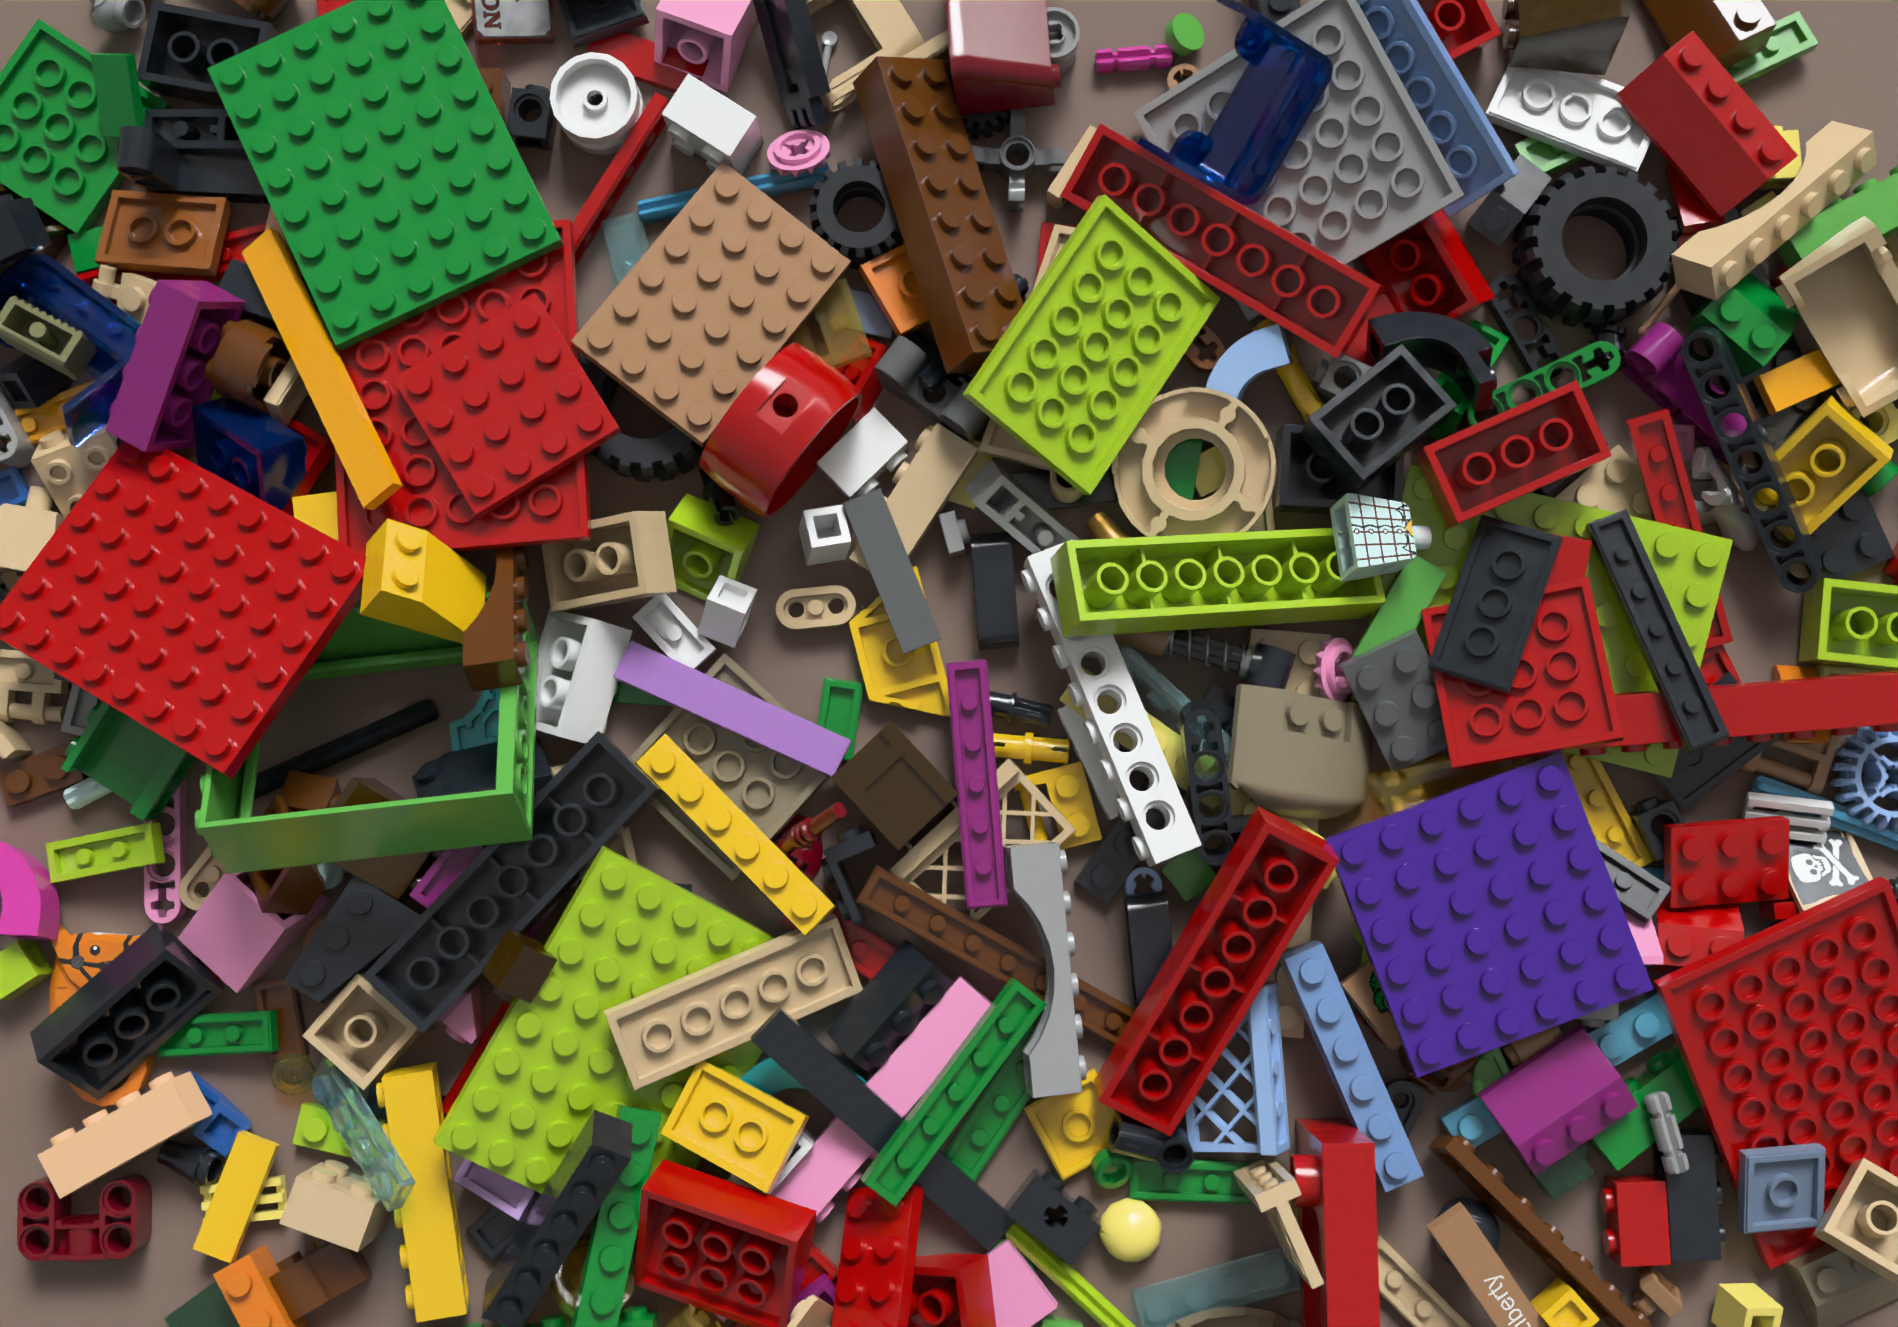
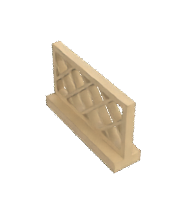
M1010 758L997 769L999 800L1003 798L1002 810H1000V815H1002L1003 846H1006V844H1029L1049 841L1057 842L1060 845L1076 830ZM1019 782L1032 794L1031 811L1007 810V794ZM1036 800H1037L1048 812H1046V811H1036ZM958 806L890 869L894 875L921 889L914 880L925 870H943L942 894H928L937 899H942V902L946 904L947 899L966 900V895L947 894L948 870L964 871L963 866L948 865L949 847L955 842H961ZM1007 815L1031 816L1030 840L1006 839ZM1035 816L1053 817L1064 829L1053 840H1035ZM943 854V865H931ZM993 907L979 908L976 912L975 909H970V917L979 921Z
M1270 1155L1233 1171L1242 1191L1261 1213L1266 1211L1288 1261L1312 1289L1323 1285V1279L1288 1203L1289 1200L1302 1195L1295 1178Z

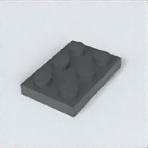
M1414 628L1339 664L1392 774L1448 748L1434 673L1428 670L1430 658Z

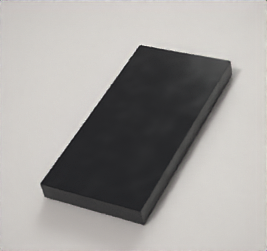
M1481 515L1431 655L1428 670L1510 695L1560 552L1563 537Z

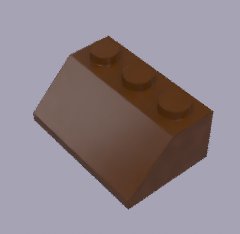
M1638 0L1669 48L1694 31L1724 68L1763 51L1776 26V22L1761 0Z

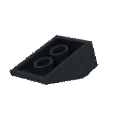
M537 736L535 739L534 794L543 789L554 777L540 739ZM498 742L448 752L435 761L432 760L422 765L418 772L412 776L418 798L496 790Z

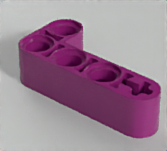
M1663 322L1655 323L1621 356L1620 360L1626 363L1625 369L1621 372L1659 407L1669 409L1670 416L1679 425H1695V439L1704 447L1710 448L1712 454L1717 459L1729 465L1684 360L1679 354L1684 339L1670 325ZM1709 381L1710 387L1714 392L1723 394ZM1739 413L1726 415V424L1730 429L1734 431L1746 429L1747 423L1742 415ZM1748 451L1743 452L1741 457H1743Z

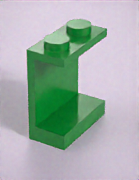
M105 702L97 703L88 714L87 722L89 724L83 734L76 737L67 747L65 752L67 759L61 769L67 773L82 772L133 804L134 806L130 813L142 821L159 819L197 758Z

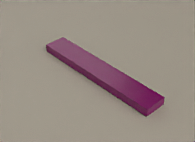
M987 659L946 663L956 788L959 793L957 800L967 909L1008 906Z

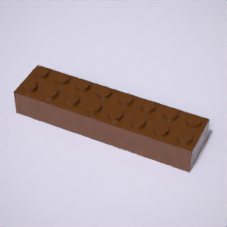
M876 56L853 81L864 120L946 373L978 372L1024 304L942 59Z

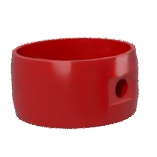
M792 343L778 352L754 376L732 403L710 436L700 458V467L719 487L747 509L764 518H769L784 507L818 469L817 462L838 443L860 407L863 395L848 378L819 355L798 343Z

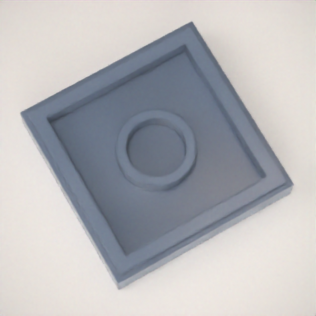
M1819 1143L1739 1150L1737 1228L1743 1234L1817 1227L1824 1215L1826 1148Z

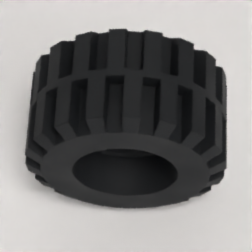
M855 158L853 166L847 167L845 160L837 163L838 170L834 173L830 168L823 173L824 181L822 183L816 182L813 187L815 195L814 197L810 196L809 201L811 211L809 215L813 232L825 240L831 247L838 250L840 254L851 261L849 267L858 269L859 264H865L901 246L903 240L879 163L871 160L869 166L863 165L862 158ZM855 197L871 198L883 207V218L877 226L869 231H849L837 221L838 211L845 202Z

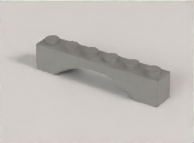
M1052 841L1003 846L1007 888L1020 900L1032 918L1042 942L1046 962V991L1043 1002L1047 1005L1040 1014L1033 1034L1022 1049L1025 1092L1032 1098L1081 1093V1081L1086 1080L1087 1069L1084 1056L1078 1053L1077 1039H1082L1083 1026L1080 1015L1075 1014L1073 998L1079 997V984L1076 973H1071L1070 957L1075 956V941L1073 933L1067 932L1066 916L1071 915L1070 894L1068 891H1063L1062 875L1067 874L1068 870L1065 850H1060L1059 843Z

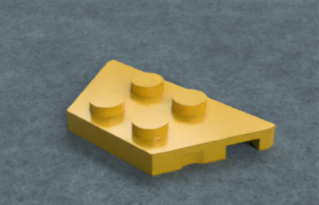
M915 566L913 570L924 594L918 568ZM879 595L872 604L849 622L869 701L950 717L947 677L937 642L904 655Z

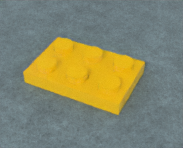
M703 1060L696 1064L660 1134L765 1193H771L809 1116L709 1061Z

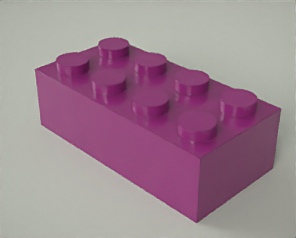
M157 280L156 286L152 289L148 298L149 306L143 323L136 332V343L131 358L123 369V380L117 398L109 409L110 418L105 431L144 452L162 451L165 448L171 450L194 447L214 392L212 382L205 379L206 365L215 356L221 342L220 333L224 324L230 320L239 322L246 301L208 281Z

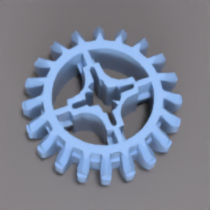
M1868 726L1861 727L1858 730V737L1849 735L1844 739L1848 749L1838 748L1835 752L1842 759V762L1832 763L1830 767L1831 770L1839 772V779H1832L1829 784L1833 787L1841 788V792L1834 797V800L1836 802H1848L1844 812L1851 816L1861 812L1862 814L1859 818L1864 826H1867L1874 820L1873 824H1876L1878 831H1884L1888 825L1889 830L1898 832V806L1891 810H1885L1873 803L1876 798L1884 797L1885 795L1890 799L1898 800V757H1891L1888 760L1884 755H1878L1874 751L1875 748L1883 744L1890 745L1898 750V731L1873 732V729ZM1862 770L1864 771V775H1865V778H1864V782H1863V783H1862V780H1861V772H1862Z

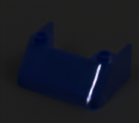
M1217 0L1218 3L1244 19L1235 36L1234 46L1238 56L1249 62L1208 135L1194 129L1187 130L1176 139L1169 152L1143 137H1140L1137 144L1243 205H1251L1262 198L1328 86L1332 78L1333 65L1326 55L1261 13L1234 0Z
M31 254L25 256L0 274V312L10 297L17 296L20 300L24 299L27 304L31 303L35 308L38 307L42 312L46 311L48 315H53L63 323H68L70 327L74 326L78 331L81 330L87 336V339L95 345L97 352L85 371L96 378V380L62 406L69 442L73 447L77 448L108 423L110 418L109 409L117 398L123 380V369L131 358L136 343L135 335L142 324L50 256ZM0 338L1 345L7 348L16 349L15 347L5 343V341L2 340V338Z

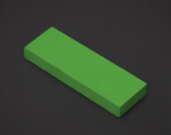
M1416 555L1415 560L1397 573L1385 595L1386 603L1375 612L1349 659L1413 628L1416 629L1423 617L1421 609L1428 608L1448 572Z

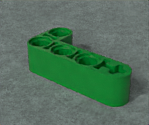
M1599 341L1592 343L1493 390L1491 406L1495 407L1498 414L1516 407L1512 401V394L1521 387L1532 389L1536 398L1555 390L1556 388L1550 382V376L1559 369L1571 372L1574 381H1578L1581 390H1587L1608 380L1615 374L1620 365V353L1615 345L1609 342ZM1595 352H1599L1602 357L1607 355L1611 357L1607 364V371L1602 372L1599 366L1594 367L1585 373L1589 380L1582 382L1581 371L1574 361L1579 359L1582 368L1593 361ZM1471 405L1468 409L1470 427L1478 424L1474 418L1475 411Z

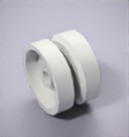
M589 52L573 57L559 68L551 83L549 99L556 120L574 146L589 154L606 156L617 153L645 110L642 94L634 76L623 62L608 54Z

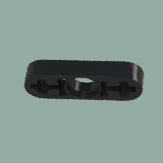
M1501 275L1489 284L1496 298L1486 305L1503 334L1510 337L1508 342L1527 374L1539 369L1536 364L1541 359L1539 353L1543 358L1550 356L1553 362L1565 357L1532 298L1517 277ZM1499 286L1503 290L1509 288L1512 290L1513 295L1509 298V301L1514 309L1520 304L1523 307L1522 310L1516 312L1509 319L1506 314L1512 310V307L1506 299L1501 301L1497 299L1496 294L1500 291ZM1525 318L1534 324L1535 334L1532 338L1523 339L1516 334L1514 326L1518 319ZM1542 339L1544 344L1537 348L1538 351L1535 348L1530 353H1528L1526 348L1531 347L1537 341ZM1563 369L1553 372L1550 376V381L1557 377Z

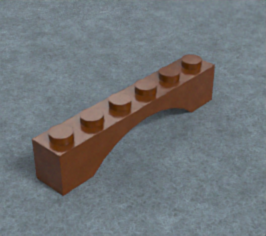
M525 546L492 549L495 552L497 562L493 587L487 602L477 618L463 632L462 667L473 692L524 684V667L530 666L528 645L526 641H523V634L530 632L528 614L526 609L523 608V602L529 601L528 583L526 577L523 576V570L529 569L528 554Z

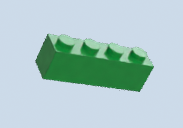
M1678 1045L1667 1053L1663 1051L1650 1058L1645 1064L1647 1069L1636 1078L1632 1076L1623 1080L1637 1102L1638 1107L1588 1140L1603 1162L1616 1171L1622 1169L1656 1142L1650 1118L1653 1115L1651 1112L1648 1113L1644 1101L1646 1095L1658 1091L1666 1092L1670 1097L1673 1107L1669 1111L1672 1115L1675 1114L1677 1124L1701 1106Z

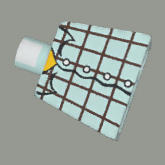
M1346 493L1330 508L1341 581H1351L1398 572L1416 559V550H1428L1431 545L1432 533L1428 526L1412 525L1409 507L1404 502Z

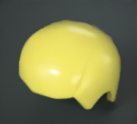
M1124 1198L1112 1203L1101 1216V1227L1099 1229L1101 1242L1108 1253L1123 1262H1139L1150 1257L1160 1245L1161 1221L1156 1212L1141 1200Z

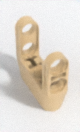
M806 0L810 16L836 0ZM846 0L878 52L832 79L829 85L831 92L821 95V99L830 113L839 111L858 100L853 81L876 56L902 57L924 44L920 32L899 0Z

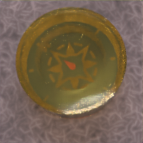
M296 1053L286 1054L275 1063L271 1074L272 1084L283 1094L291 1096L301 1095L307 1092L313 1083L316 1072L315 1066L304 1055Z

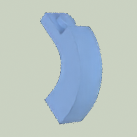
M1279 324L1265 327L1235 342L1226 350L1214 366L1206 388L1218 390L1242 401L1245 390L1256 377L1267 371L1293 364L1284 327Z

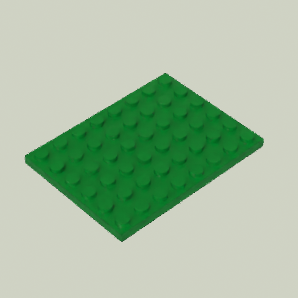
M354 0L207 68L334 344L340 351L564 246L445 0Z

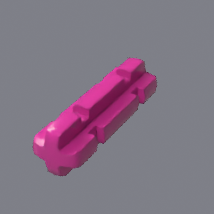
M1168 44L1155 45L1154 49H1150L1149 45L1117 48V52H1112V48L1099 49L1095 53V68L1098 73H1112L1113 69L1118 68V72L1150 70V66L1155 65V69L1169 68L1173 61L1172 49Z

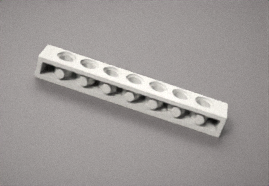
M1061 543L1027 556L1023 565L1025 570L1021 571V578L1029 594L1035 593L1040 605V608L1036 609V613L1045 632L1050 630L1056 645L1052 646V652L1056 663L1060 669H1067L1072 683L1068 684L1071 699L1076 707L1082 706L1088 721L1083 723L1086 735L1092 745L1098 744L1104 758L1099 761L1102 773L1108 784L1114 782L1120 798H1117L1115 801L1119 814L1124 822L1130 821L1136 835L1132 837L1134 850L1141 861L1146 859L1148 866L1151 867L1193 850L1202 844L1113 634L1083 636L1080 638L1063 636L1058 601L1051 595L1049 586L1054 583L1050 558L1064 544ZM1086 657L1096 659L1101 665V673L1096 676L1086 674L1081 667V660ZM1109 695L1114 698L1117 704L1116 713L1106 714L1102 712L1097 705L1098 696ZM1122 732L1130 736L1133 742L1131 752H1121L1114 746L1113 736L1115 733ZM1138 770L1146 774L1149 780V786L1146 791H1138L1131 786L1129 781L1131 771ZM1153 808L1162 812L1165 818L1162 830L1152 829L1147 824L1145 817L1148 809Z

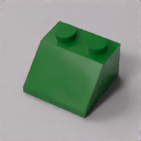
M1749 272L1719 299L1707 298L1685 325L1692 331L1703 326H1711L1720 330L1726 339L1739 371L1748 376L1763 368L1791 336L1801 315L1792 307L1787 309L1778 295ZM1700 337L1714 349L1710 340Z

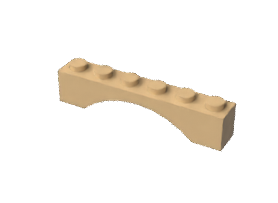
M1835 121L1827 124L1806 142V156L1803 166L1793 182L1780 195L1742 218L1718 227L1699 231L1671 254L1676 287L1713 300L1719 299L1876 166L1877 153L1875 151L1874 131Z

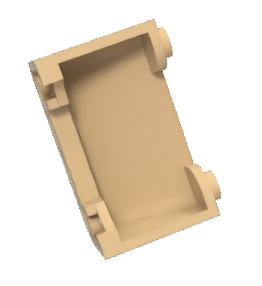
M1866 216L1846 226L1780 275L1778 278L1782 284L1775 288L1787 309L1795 305L1838 377L1842 387L1836 389V392L1846 409L1849 411L1856 407L1863 418L1898 399V268L1892 260L1893 256L1890 251L1883 246L1887 242L1877 225Z

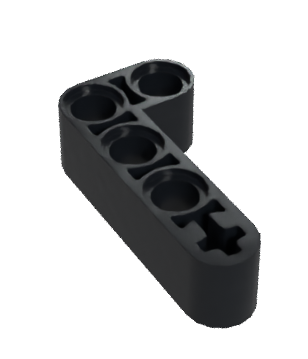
M1194 700L1183 706L1179 713L1190 817L1202 844L1197 847L1200 858L1211 866H1222L1252 814L1232 816L1221 723L1215 710L1209 703L1203 700ZM1204 715L1206 719L1202 725L1203 735L1206 740L1199 739V735L1194 727V724L1197 723V716ZM1211 755L1215 757L1213 766L1208 770L1200 771L1194 768L1195 762L1200 756ZM1209 795L1219 797V802L1215 808L1211 810L1199 808V804L1204 797ZM1220 835L1224 837L1222 845L1218 848L1207 849L1204 847L1205 841L1210 836Z

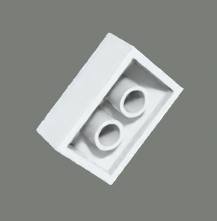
M551 608L549 609L538 646L536 730L584 744L597 731L604 734L612 699L618 689V681L614 679L613 675L629 646L632 630L564 611L551 612Z

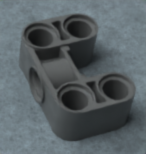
M898 335L874 367L877 381L890 393L905 400L934 422L939 423L971 444L990 417L962 395L970 383L963 382L959 387L946 380L939 387L946 394L945 398L937 404L927 402L924 396L928 391L919 385L918 375L928 365V358L917 345L907 338Z

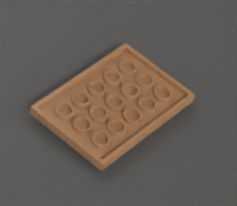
M722 161L571 340V347L695 443L703 447L739 394L754 376L781 351L846 271L851 261Z

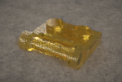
M846 277L837 280L814 309L830 353L821 358L835 369L873 356ZM805 320L794 333L796 343L817 354Z

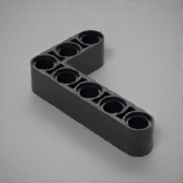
M123 126L119 129L116 169L145 192L225 197L230 203L270 205L247 155L180 152L154 130L138 126Z

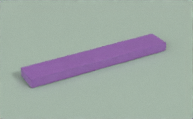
M634 641L630 642L613 675L614 679L827 777H831L839 770L851 745V740Z

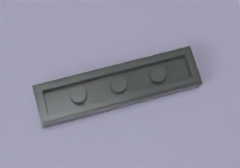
M881 488L844 502V508L903 654L905 655L942 640Z

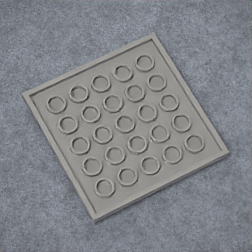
M1311 0L1133 112L1156 155L1346 265L1465 197L1357 0ZM1236 300L1247 321L1250 322L1262 315Z

